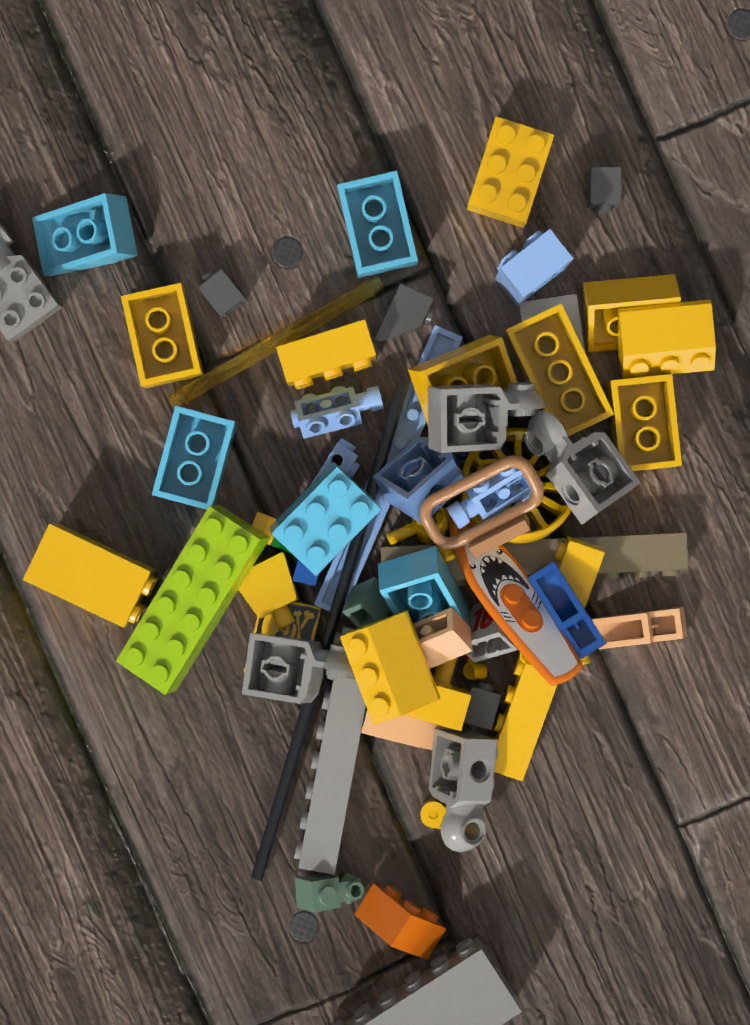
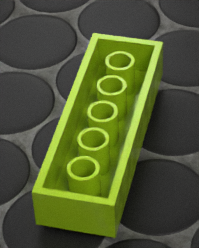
M209 506L116 662L164 695L177 691L270 537L223 506Z

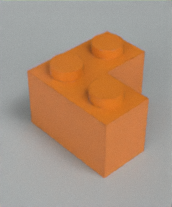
M373 883L354 915L391 947L428 960L446 931V928L437 921L439 916L426 907L421 911L414 903L408 900L404 902L401 899L402 893L393 886L387 884L384 888Z

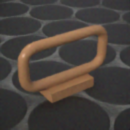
M510 455L428 496L420 506L419 517L429 537L437 546L443 549H456L468 543L474 558H477L531 530L529 518L526 514L539 506L544 496V487L534 467L527 459L517 455ZM517 468L521 470L532 491L528 499L456 536L447 537L441 533L432 517V510L435 506L507 469Z

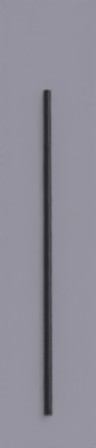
M400 381L397 382L365 490L374 500H376L379 487L373 476L386 466L410 385ZM368 524L350 541L320 642L325 650H330V645L333 644ZM316 698L312 703H303L252 871L251 878L255 880H263Z

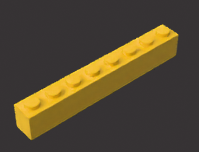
M567 536L565 543H559L554 559L558 560V568L585 608L605 552L600 546ZM519 656L514 668V674L517 675L514 686H508L503 702L507 703L504 714H498L493 730L497 731L495 739L497 740L498 748L494 772L523 781L557 685L551 686L532 665L523 663Z

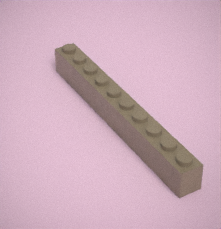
M684 532L573 537L603 548L605 554L598 574H601V579L620 578L619 573L631 572L632 578L650 577V571H662V576H680V570L688 569L687 533ZM566 538L540 539L524 544L506 542L502 545L513 555L530 577L552 562H555L557 565L558 560L554 559L559 543H565ZM436 544L380 547L381 563L434 547ZM456 556L453 560L445 562L457 585L467 586V580L460 569Z

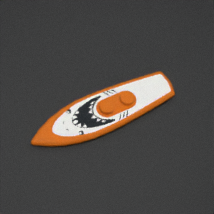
M449 514L450 537L456 536L476 525L470 521V523L459 529ZM468 543L453 549L462 573L483 607L548 684L554 686L564 683L579 673L583 667L581 660L529 582L528 574L503 545L477 558H474Z

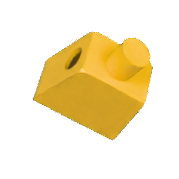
M281 552L253 566L238 590L258 618L261 619L272 614L279 629L295 622L288 605L298 601L299 597L295 583L292 581L293 576L286 554Z

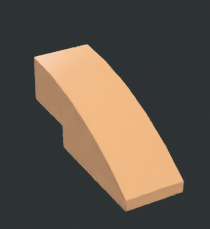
M684 606L592 619L607 642L606 645L599 649L684 639L688 636Z
M367 710L361 733L433 750L435 728H451L405 715L373 725Z

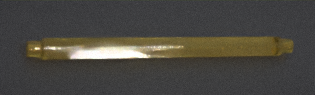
M378 276L368 282L367 280L363 281L362 284L341 295V297L306 315L182 388L179 387L177 392L167 397L174 409L175 406H180L183 403L188 404L189 401L207 392L217 384L226 381L276 352V347L297 340L337 317L342 312L370 297H374V293L383 289L384 285Z

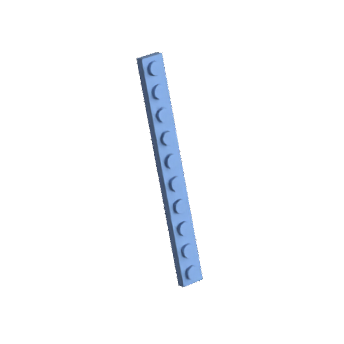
M435 325L418 365L458 348L463 337ZM412 380L410 381L386 465L416 438L420 437L426 423ZM378 489L375 501L380 506L381 511L368 523L345 604L357 583L390 507V503L386 501L380 489ZM350 542L333 559L314 605L330 611Z

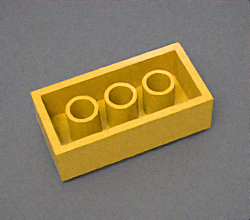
M562 303L504 331V335L528 383H535V390L542 395L547 407L540 410L548 411L554 415L563 425L567 436L573 435L614 415Z

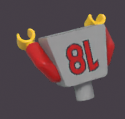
M480 602L475 604L469 613L472 651L463 655L464 659H467L468 662L463 668V675L471 680L485 679L487 676L486 666L477 663L478 661L518 650ZM520 652V660L525 664L531 665Z

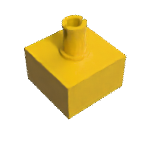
M458 657L435 668L433 679L440 699L404 714L405 716L462 731L471 694L469 690L453 686L450 683Z

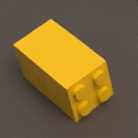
M51 523L46 529L23 580L125 628L140 620L146 607L141 603L145 595L152 594L159 578L155 577L157 569L60 523Z

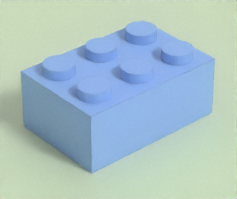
M551 229L544 234L538 230L525 241L526 243L523 245L520 253L514 249L501 260L499 267H497L498 273L495 280L517 307L563 272L573 260V257Z

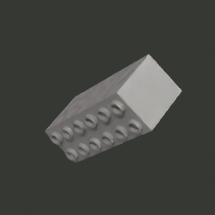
M478 936L473 940L471 937L464 939L456 945L455 948L457 950L450 955H439L430 962V968L422 973L420 970L411 973L404 979L406 983L397 989L394 986L386 989L379 995L380 1000L372 1005H369V1003L363 1004L353 1012L354 1016L346 1022L341 1019L332 1025H502L522 1011L517 995Z

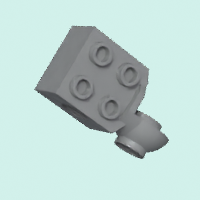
M0 223V331L9 342L14 343L63 307L29 260L22 255H15L9 246L14 241Z
M528 382L508 383L506 391H502L499 386L490 384L428 386V449L441 453L501 450L506 440L508 416L535 415L536 409L547 407L542 395L535 390V383Z
M536 411V414L531 417L528 431L524 434L525 444L533 454L537 456L545 455L550 463L546 476L581 525L641 483L605 432H593L586 438L583 437L573 444L568 438L561 422L548 411Z
M250 633L242 694L297 704L312 703L319 694L324 668L326 669V676L343 679H355L343 645L331 644L330 650H325L319 641L268 633Z
M435 728L429 790L433 797L446 804V813L441 824V837L445 845L452 851H469L478 846L486 835V820L483 815V807L491 802L492 791L495 786L494 767L498 756L497 740L467 729L459 731Z

